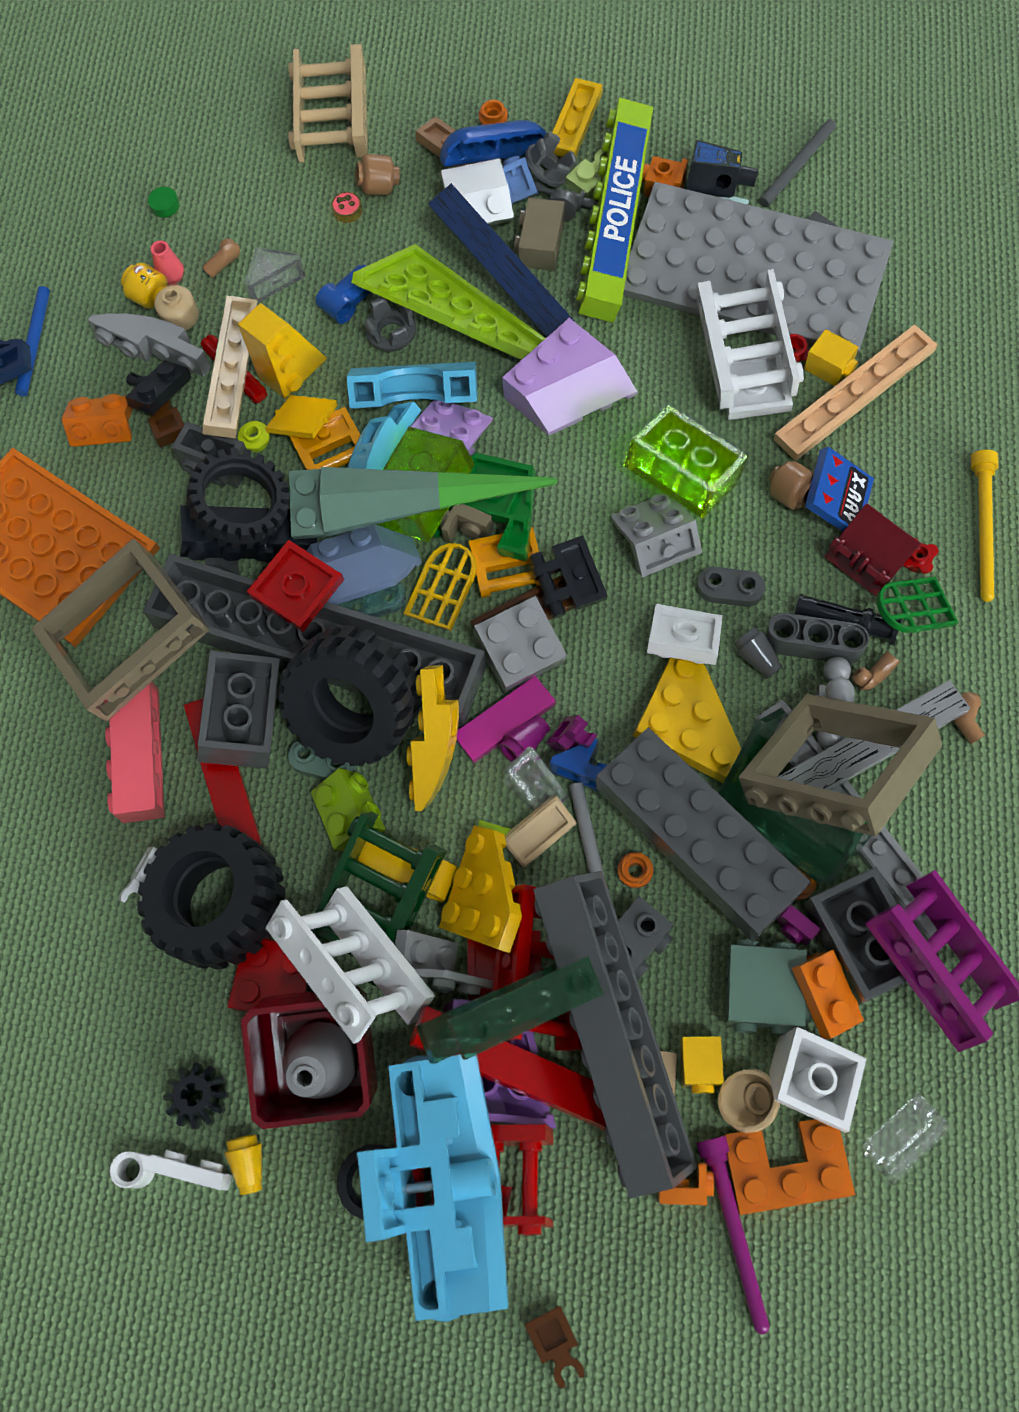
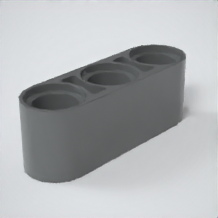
M790 613L774 615L770 619L765 634L776 654L827 661L832 657L838 656L845 658L850 664L856 663L862 657L869 642L867 630L859 624ZM783 630L788 633L789 637H779L774 631ZM809 635H817L822 638L823 642H813ZM851 640L856 643L857 648L847 647L843 641Z

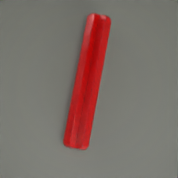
M209 334L201 340L200 344L208 356L215 361L218 339L214 335ZM247 370L244 393L254 403L258 404L266 399L268 394L266 388Z

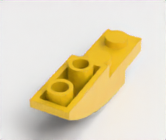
M429 665L420 669V675L416 678V691L418 696H422V710L419 711L418 725L420 731H424V735L413 739L411 745L407 748V763L409 766H412L413 780L409 783V797L411 801H414L415 811H423L432 803L448 773L457 740L459 700H445L443 665Z

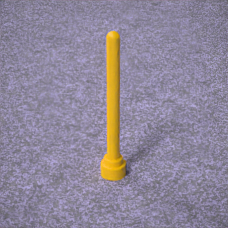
M979 450L971 455V470L978 477L980 597L984 602L992 601L995 595L992 476L995 474V470L998 469L999 463L998 453L994 450Z

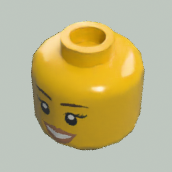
M144 262L127 267L121 278L124 295L145 309L154 308L155 297L168 284L164 274Z

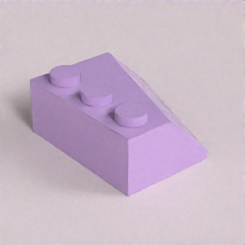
M570 318L502 377L504 399L548 436L582 421L583 416L598 409L603 411L612 407L613 402L624 397L629 399L637 395L636 388L616 355Z

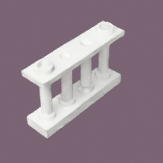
M774 269L767 270L766 285L763 288L719 295L718 292L713 293L710 281L699 282L697 285V304L720 409L733 407L734 394L739 393L740 389L787 381L790 397L797 396L799 382L804 380L801 362L796 363L781 302L784 300L783 285L781 281H776ZM768 300L771 314L728 322H725L724 319L719 320L717 313L721 311V308ZM774 327L777 341L735 349H731L730 346L725 347L723 341L730 334ZM776 354L781 355L784 367L783 369L738 377L736 374H731L729 366L733 365V362Z
M348 887L337 888L323 911L300 916L288 900H283L265 927L353 1044L361 1040L377 1015L395 1009L406 1024L409 1025L417 1022L421 1009L429 1006L435 997V994ZM329 925L340 940L321 944L311 929ZM351 953L362 967L343 972L332 957ZM373 981L384 996L366 1002L355 986Z

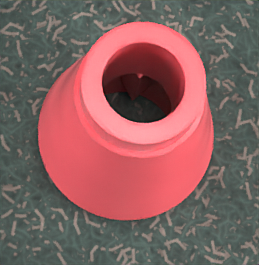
M161 240L154 242L150 248L154 269L166 276L167 285L178 283L183 277V263L175 255L167 242Z

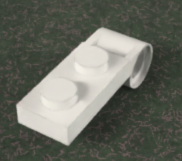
M170 1150L165 1151L164 1157L137 1152H123L113 1160L110 1167L112 1181L121 1188H143L151 1182L154 1174L157 1173L217 1190H229L233 1177L231 1174L222 1172L223 1164L202 1159L200 1166L186 1163L188 1155ZM135 1159L139 1164L140 1171L138 1176L133 1181H130L126 1175V1169L128 1164Z

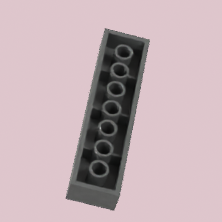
M598 871L574 875L533 889L536 896L534 902L538 916L543 920L547 932V948L555 958L559 970L558 984L562 992L567 996L571 1009L569 1012L570 1022L573 1029L578 1032L581 1041L582 1061L586 1069L590 1070L594 1083V1100L596 1105L602 1109L606 1122V1139L608 1144L614 1148L619 1164L617 1171L620 1183L626 1188L629 1199L673 1189L695 1171L697 1165L603 872Z

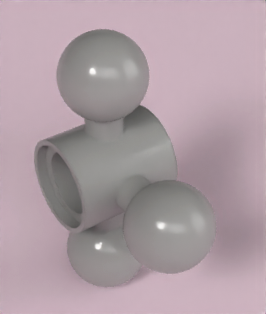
M838 656L828 659L824 664L823 674L829 682L827 686L818 685L815 695L854 702V686L848 680L851 675L850 663L845 658ZM820 731L816 732L818 743L826 749L844 740V736Z

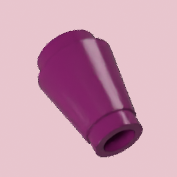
M535 716L533 719L504 735L503 742L499 745L501 752L515 765H519L522 761L527 762L550 731L548 723L542 717Z

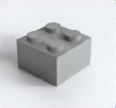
M536 596L474 626L473 635L480 649L485 651L486 660L503 693L526 683L534 676L538 677L563 664L567 658V654Z

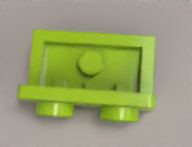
M338 768L311 791V795L334 850L344 851L350 839L347 836L349 826L356 816L360 817L362 813L373 812L378 815L373 828L383 832L385 827L381 820V811L371 797L368 790L369 784L365 777L360 773Z

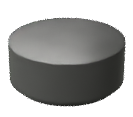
M554 191L550 195L549 200L565 201V221L573 219L578 208L576 197L568 191Z

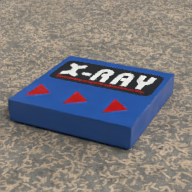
M829 446L820 449L805 507L844 532L864 505L868 504L874 478Z

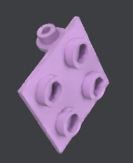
M433 400L410 426L409 431L413 432L412 439L416 440L418 445L431 449L434 448V451L437 452L440 451L443 445V454L447 455L450 452V456L465 461L475 453V448H472V446L492 422L493 417L455 403Z

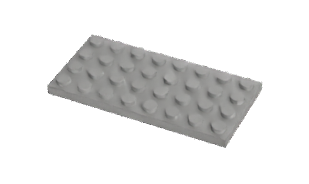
M655 182L630 252L623 296L700 316L697 304V285L699 282L710 281L713 293L718 292L719 295L765 287L767 270L774 269L776 281H781L783 285L784 300L781 302L789 334H799L806 339L807 344L814 345L823 331L827 329L857 345L859 348L856 357H858L894 241ZM768 300L721 308V311L717 312L719 320L724 319L725 322L771 314ZM774 327L756 330L776 335Z

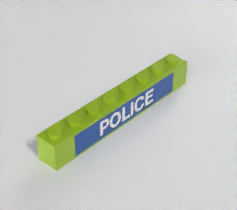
M619 97L615 110L611 108L609 110L605 127L610 128V132L605 133L601 151L606 152V155L601 157L597 175L602 176V179L597 181L593 194V199L598 200L597 206L593 205L590 213L589 224L593 225V230L588 231L584 249L589 250L588 256L584 255L580 274L585 275L584 282H579L575 300L580 301L578 314L614 323L621 308L653 106Z

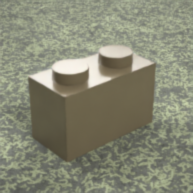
M528 198L526 210H521L519 229H522L521 235H516L514 253L519 254V259L527 268L556 270L565 223V201Z

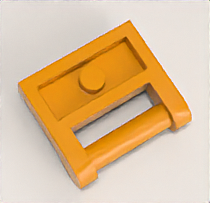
M346 407L334 411L328 418L329 422L322 426L314 439L289 436L306 470L321 469V467L339 468L350 462L354 448L361 435ZM352 441L354 447L314 464L312 459Z
M531 527L527 561L499 555L497 545L503 533L469 540L470 551L476 559V577L481 598L491 597L493 592L531 584H535L536 587L540 586L539 580L534 579L532 571L488 580L486 574L531 564L533 569L530 556L539 552L533 527Z

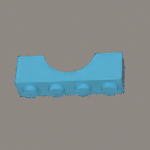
M476 362L351 368L346 376L350 408L382 407L392 402L410 399H432L444 403L477 402L478 397Z

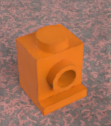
M653 156L651 164H644L641 181L645 183L644 196L650 197L655 182L684 188L687 178L688 159L683 158L682 162Z

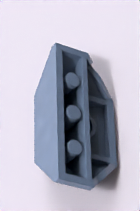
M378 525L359 528L333 538L324 539L323 541L311 544L307 549V552L343 575L344 581L327 601L335 605L395 586L414 567H418L422 563L412 537Z

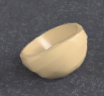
M744 1069L729 1076L720 1088L718 1107L724 1120L731 1127L743 1133L759 1132L767 1128L776 1118L781 1104L774 1101L771 1078L763 1071L757 1069Z

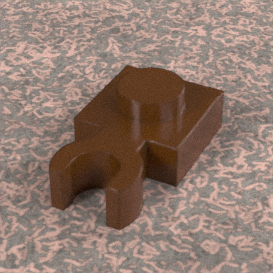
M170 400L148 418L160 448L175 442L185 425L177 407L173 408Z
M561 1305L524 1324L541 1363L543 1364L551 1359L554 1360V1379L561 1389L566 1387L561 1375L564 1367L572 1366L576 1369L580 1379L584 1377L582 1363L569 1353V1350L576 1347L578 1342Z

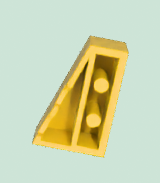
M262 303L257 305L238 323L259 380L284 399L292 392L299 390L303 382L328 359L291 325Z

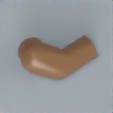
M224 239L220 243V250L202 266L203 269L214 278L221 270L239 257V245L232 239Z
M886 651L869 671L865 667L857 669L852 676V680L855 684L859 685L858 689L870 691L884 681L900 661Z
M965 692L961 696L969 705L970 710L953 722L971 745L985 736L975 721L978 709L981 706V698L974 692Z

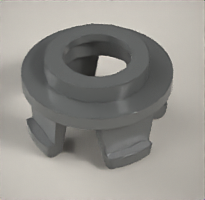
M548 132L543 139L537 141V144H532L527 148L525 158L531 173L540 182L552 187H560L565 183V177L572 167L575 168L577 165V160L573 151H569L559 159L553 152L560 142V137ZM540 164H542V165L547 169V171H545V170L540 166Z
M379 297L370 303L371 315L364 321L366 336L371 345L387 352L398 351L408 346L416 334V323L412 310L401 305L400 307L389 306L383 297ZM386 325H399L400 328L390 333V339L381 336V330Z

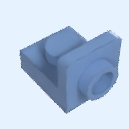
M514 156L503 162L502 168L508 184L512 205L539 194L525 157L520 159L519 156Z

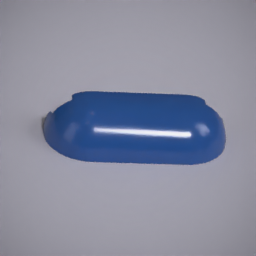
M529 120L460 128L452 132L444 141L440 151V160L443 166L446 167L499 158L524 156L530 145L537 144L539 139L545 137L546 131L537 123Z

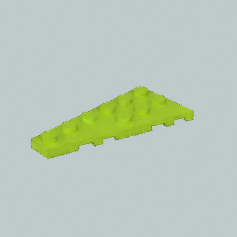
M416 244L353 272L351 283L520 360L546 339Z

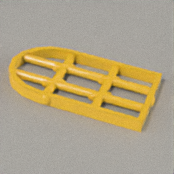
M456 543L445 544L434 550L424 564V568L403 614L425 624H431L451 631L469 589L474 582L477 565L471 551L465 546ZM453 549H461L464 551L458 567L455 570L445 568ZM447 550L442 563H439V565L432 564L439 554ZM468 555L472 564L470 575L461 573ZM431 568L438 572L431 588H428L427 591L421 589ZM444 573L452 575L453 578L446 594L444 593L442 596L434 592L441 576H444ZM462 578L467 581L459 600L451 599L450 596L457 580L459 581ZM418 594L427 596L419 615L410 613ZM433 598L442 601L434 621L424 617L430 601H433ZM449 604L455 605L448 625L439 623L446 606H449Z

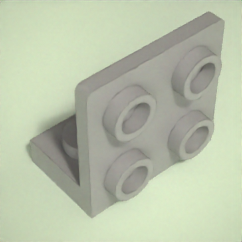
M670 492L656 494L649 500L634 506L624 507L621 511L611 515L612 523L631 544L637 572L642 578L702 553L696 520Z
M397 930L395 946L426 984H431V991L452 993L455 987H458L457 992L480 995V989H493V981L454 972L458 943L409 930Z

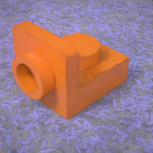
M696 1163V1187H689V1179H684L673 1189L657 1192V1202L659 1204L707 1205V1196H714L713 1172H707L705 1163Z

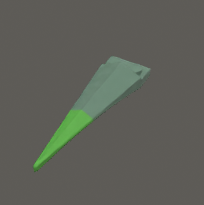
M336 467L289 471L291 536L293 539L330 537L441 508L553 486L558 483V479L552 477Z

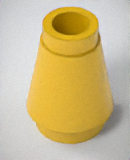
M251 1134L226 1141L227 1151L224 1154L237 1188H239V1194L246 1195L262 1190V1142L258 1143L257 1135Z

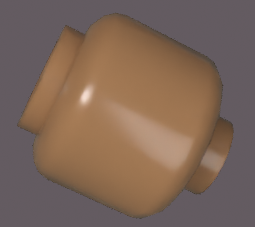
M365 154L361 161L356 162L355 182L357 187H361L364 194L387 196L392 192L394 185H399V167L394 166L393 160L389 155Z
M789 461L781 466H777L769 477V491L772 498L793 510L805 507L814 472L796 461Z

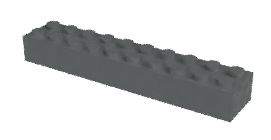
M173 554L169 555L163 569L210 628L197 642L232 653L280 658L279 668L285 669L287 664L304 645L319 632L324 633L328 628L340 627L342 630L345 626L358 627L359 632L368 629L377 633V638L381 640L387 638L394 643L391 647L397 652H403L408 659L406 661L407 666H412L417 676L420 675V669L429 665H443L445 700H459L458 725L465 726L487 668L485 651L328 602L304 632H302L249 597L246 591L254 583V579ZM155 585L143 613L154 628L161 629L178 613L157 585ZM327 678L329 684L363 694L360 689L345 680ZM422 696L419 698V711L422 710Z

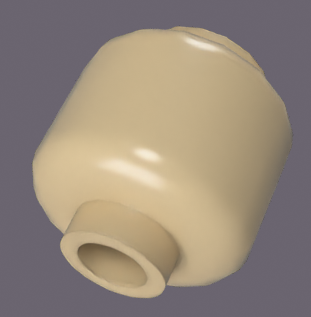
M170 285L159 291L155 297L154 307L160 320L173 323L185 328V330H189L196 324L199 310L192 293L186 287Z

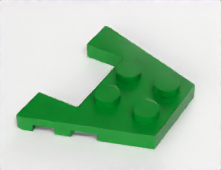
M476 452L456 472L536 477V472L532 465ZM534 489L464 503L469 507L491 515L492 521L507 524L497 545L499 555L527 561ZM453 506L424 512L420 518L416 516L409 526L415 533L439 539L442 532L440 528L442 517L447 510L451 511Z

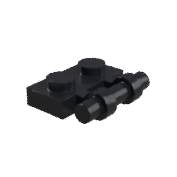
M583 535L552 546L551 552L554 560L545 562L542 552H537L530 556L534 567L531 570L535 580H539L544 593L542 597L546 608H550L554 619L566 614L562 602L571 599L575 611L607 600L608 595ZM560 572L565 587L557 590L551 575Z

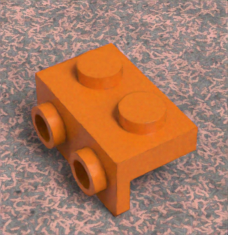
M109 394L103 398L89 399L87 397H78L69 401L61 418L69 445L75 447L131 441L132 432L129 418L133 408L129 407L125 396Z
M834 950L811 954L807 956L806 961L792 967V971L821 1038L832 1039L864 1021L858 1008L857 999L852 994L843 973L842 964L837 959Z

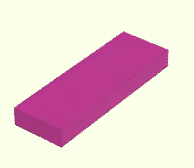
M534 676L460 728L457 732L456 742L474 764L497 748L503 742L504 735L533 719L535 716H541L556 705V700L539 679Z

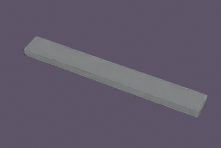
M782 699L755 717L754 723L769 740L792 710ZM810 735L787 765L792 769L824 750L813 736ZM848 781L830 790L861 798ZM837 827L869 869L877 867L896 903H899L904 909L914 899L906 885L920 878L923 874L888 830L883 827L875 837ZM925 912L913 921L926 941L937 931Z

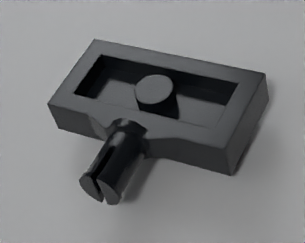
M164 360L148 376H141L130 372V375H127L126 382L135 388L125 396L129 407L153 415L192 378L189 368Z

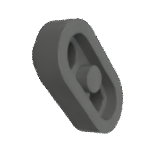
M708 567L698 577L697 591L700 597L708 602L751 607L761 601L765 591V583L759 574L752 571ZM713 578L718 579L720 584L713 585L709 580ZM750 583L754 588L746 589L743 587V584Z

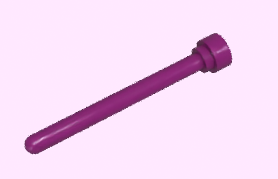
M726 1136L697 1142L696 1145L700 1159L704 1158L706 1166L710 1165L711 1172L714 1175V1183L754 1330L758 1334L764 1335L769 1331L770 1325L725 1161L728 1160L726 1152L730 1151Z

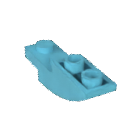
M415 402L394 405L387 416L370 419L354 448L348 468L395 470L397 466L390 457L398 451V444L404 435L410 432V426L422 411Z

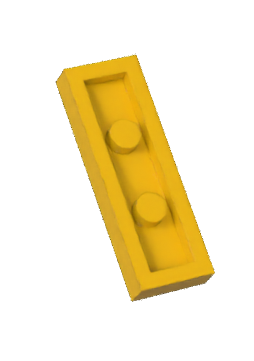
M575 78L552 132L560 137V142L553 152L555 155L563 157L569 151H573L577 157L603 94V84Z

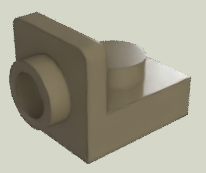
M465 504L455 505L451 511L447 510L440 523L444 541L447 543H452L459 529L466 536L473 539L491 536L494 531L491 515Z

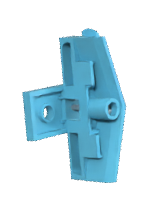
M477 1053L435 1059L429 1056L417 1055L406 1059L403 1064L390 1065L388 1067L397 1148L357 1152L366 1242L385 1240L406 1233L415 1321L433 1319L435 1321L448 1322L458 1318L460 1315L508 1309L501 1177ZM431 1167L432 1180L414 1183L412 1169ZM434 1192L435 1205L416 1207V1193Z

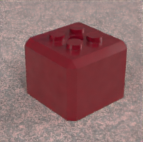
M355 986L367 1002V993L358 986ZM314 991L268 996L261 999L241 1020L251 1120L261 1129L362 1117L371 1105L378 1089L371 1025L361 1040L354 1043L358 1053V1064L354 1078L348 1087L341 1093L326 1099L301 1097L289 1089L284 1075L282 1056L287 1041L298 1029L314 1022L334 1023L339 1027L340 1025Z

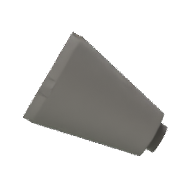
M318 1021L301 1027L289 1038L283 1051L282 1065L287 1085L294 1094L301 1097L313 1099L333 1097L348 1087L357 1071V1049L343 1029L334 1023Z

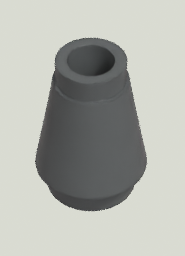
M756 627L752 628L734 643L738 649L737 654L763 674L766 679L783 667L764 631L760 633Z

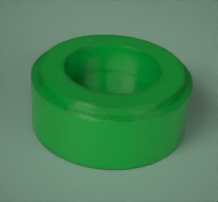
M158 187L148 196V204L151 211L158 217H170L179 209L180 202L177 194L170 187Z

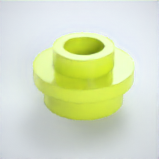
M251 421L240 428L238 440L244 442L247 450L260 452L267 447L270 433H267L264 423ZM254 433H258V434H257L256 436H254V437H249L250 435H252V434H254Z

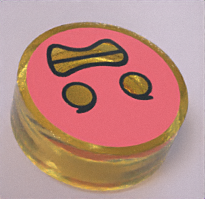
M342 192L333 198L331 206L334 217L338 221L350 223L356 221L361 216L362 205L357 194Z

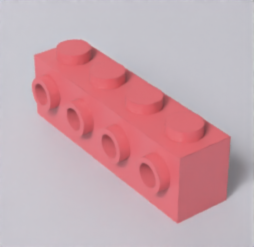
M152 681L109 719L110 727H106L105 730L106 743L111 750V759L106 762V770L109 780H112V792L108 793L107 803L110 813L123 824L165 818L159 689Z

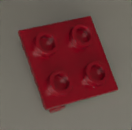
M866 503L840 537H836L829 545L830 549L824 557L877 597L880 589L892 580L921 543Z

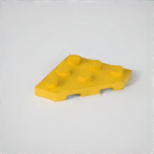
M670 657L632 736L637 738L649 727L689 766L726 785L732 777L742 749L704 664Z
M474 825L471 834L466 840L465 852L461 864L455 872L454 884L448 901L442 909V919L438 928L510 953L522 914L520 904L513 901L511 892L515 887L511 863L504 859L503 849L507 846L505 834Z

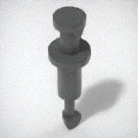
M535 182L539 193L543 192L551 195L557 190L568 191L558 187L554 190L542 186L543 182ZM582 190L581 194L568 191L576 197L578 201L577 211L579 212L582 206L592 209L593 205L597 206L598 200L585 197L586 191Z

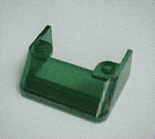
M778 709L756 721L718 794L797 869L819 883H831L844 872L870 839L871 835L856 831L852 832L848 829L829 824H820L810 819L794 815L790 816L783 812L748 804L738 778L776 731L785 714L783 710ZM787 765L784 767V769L780 772L778 776L782 775L785 772Z

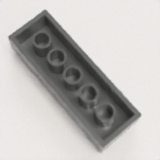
M649 727L596 776V789L752 942L804 892L811 882Z

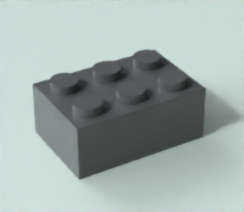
M210 650L198 740V762L268 769L280 658Z
M877 867L811 897L804 905L810 920L821 928L818 935L826 950H834L837 959L842 964L843 973L852 994L857 999L858 1006L908 983L865 924L873 916L897 904Z

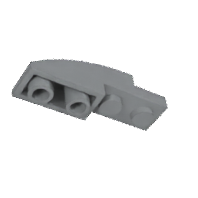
M124 313L91 315L88 319L95 332L94 337L105 346H110L111 344L119 348L130 358L138 357L148 362L154 354L162 361L170 360L189 368L190 374L195 372L203 377L211 369L204 350L192 345L185 328L153 317Z

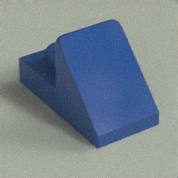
M596 738L589 748L578 745L552 756L550 773L575 783H583V786L598 791L596 789V776L607 766L603 763H598L596 766L592 764L598 750L599 739Z

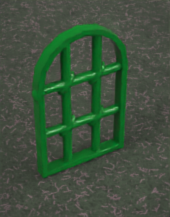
M936 577L894 581L884 585L877 593L876 604L879 613L885 622L900 632L917 633L953 627L959 623ZM931 583L935 591L921 592L918 585ZM913 586L916 594L903 596V594H900L898 587ZM892 589L895 597L883 599L885 590ZM938 597L943 608H929L925 598ZM904 601H920L924 610L908 611ZM896 602V604L900 605L903 613L890 615L885 608V604ZM946 613L949 621L937 623L933 614ZM912 617H928L931 624L916 626ZM896 620H907L909 626L898 623Z

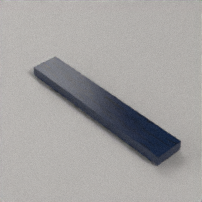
M452 183L428 203L433 213L545 338L568 318L575 322Z

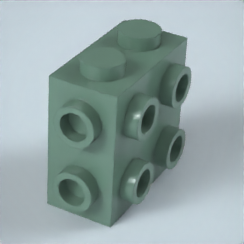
M737 940L736 945L731 944L727 950L725 1025L734 1026V1032L753 1034L757 1033V1028L772 1029V1035L782 1036L796 1027L803 1029L806 1022H811L812 1015L792 971V967L806 961V950H797L796 944L785 942L774 943V948L759 947L758 941L752 942L751 940Z

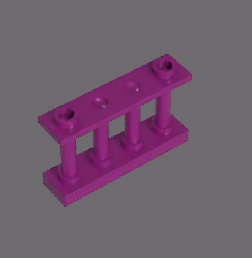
M933 870L906 885L914 899L904 909L898 903L873 916L865 924L959 1053L985 1043L991 1038L994 1033L983 1017L992 1007L997 1010L1019 1001V983L937 871ZM923 912H925L937 929L927 941L913 923ZM946 943L960 960L950 973L936 955ZM969 975L972 976L983 992L974 1004L971 1003L960 988L962 982Z

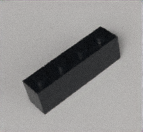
M180 505L178 518L180 557H189L192 560L223 558L227 561L257 559L261 562H269L288 540L306 551L311 544L317 543V538H292L290 509H288L281 529L277 531L271 540L267 538L265 544L258 546L255 542L251 549H245L244 544H240L239 550L231 549V543L226 542L225 547L217 545V538L209 541L205 538V531L199 533L195 528V522H191L187 506ZM208 506L218 517L232 523L244 524L261 520L270 509Z

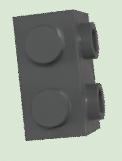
M186 421L172 446L180 462V467L189 474L195 470L198 462H203L205 456L210 453L215 457L216 451L224 449L226 455H228L230 448H238V455H243L244 449H246L242 441L227 437L204 435L203 427ZM229 474L215 478L213 482L221 486L229 484L238 488L244 476Z
M640 896L618 920L637 981L649 969L650 965L646 961L655 951L660 955L673 940L669 933L674 925Z

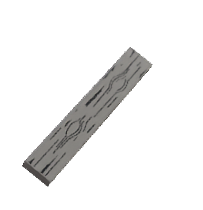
M949 680L902 706L897 711L934 717L939 729L968 713L970 707ZM847 737L776 778L832 790L894 755L900 748Z

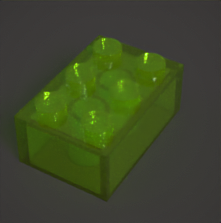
M667 405L632 438L624 467L704 519L738 484L749 456L675 408Z
M409 426L383 470L469 474L475 463L462 440ZM449 507L375 525L430 542Z

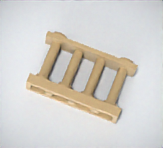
M362 44L350 45V58H346V61L302 65L299 49H293V62L288 64L290 80L293 81V131H289V144L291 150H296L298 161L305 162V146L348 143L349 146L354 145L356 158H361L368 154L366 65ZM347 74L348 77H351V80L346 81V84L304 87V77ZM346 96L348 99H351V103H347L346 107L304 110V100ZM345 119H348V122H352V126L347 127V130L304 133V123Z

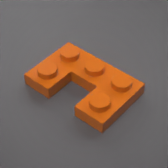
M816 1119L797 1122L805 1162L773 1168L769 1166L762 1131L751 1133L736 1132L722 1135L726 1136L730 1149L729 1152H726L739 1215L855 1196L841 1131Z

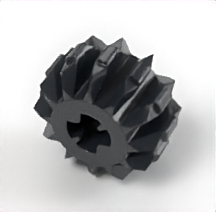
M193 1063L191 1072L187 1068H179L178 1074L181 1080L178 1081L172 1078L167 1080V1084L173 1087L174 1091L173 1093L163 1095L165 1101L174 1102L166 1110L167 1115H178L177 1125L184 1127L189 1122L191 1129L195 1130L200 1129L202 1120L207 1125H213L215 1118L212 1112L224 1114L226 1110L224 1106L218 1104L219 1099H227L230 1096L229 1092L218 1090L226 1083L225 1077H215L216 1068L208 1066L203 1071L202 1064ZM196 1090L202 1091L203 1096L201 1100L196 1099V1102L190 1100L192 1092L197 1093Z

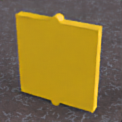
M290 395L281 408L275 411V416L265 429L267 433L314 439L322 426L329 422L328 418L336 409L338 403L333 399Z

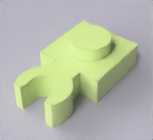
M597 151L592 163L584 159L565 177V184L581 194L582 190L586 191L585 197L590 198L594 194L597 181L602 179V176L597 175L601 157H605V152Z

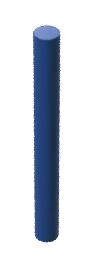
M39 286L37 289L26 343L30 346L32 370L18 376L15 393L22 397L28 395L50 295V289L45 286Z

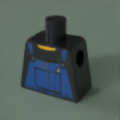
M696 140L686 190L707 195L734 197L737 184L749 187L755 186L758 168L741 165L743 153L739 150Z

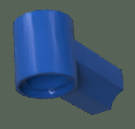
M364 264L362 266L358 265L336 285L333 283L326 284L316 296V305L339 324L349 321L356 311V305L371 293L351 283L353 272L366 267Z

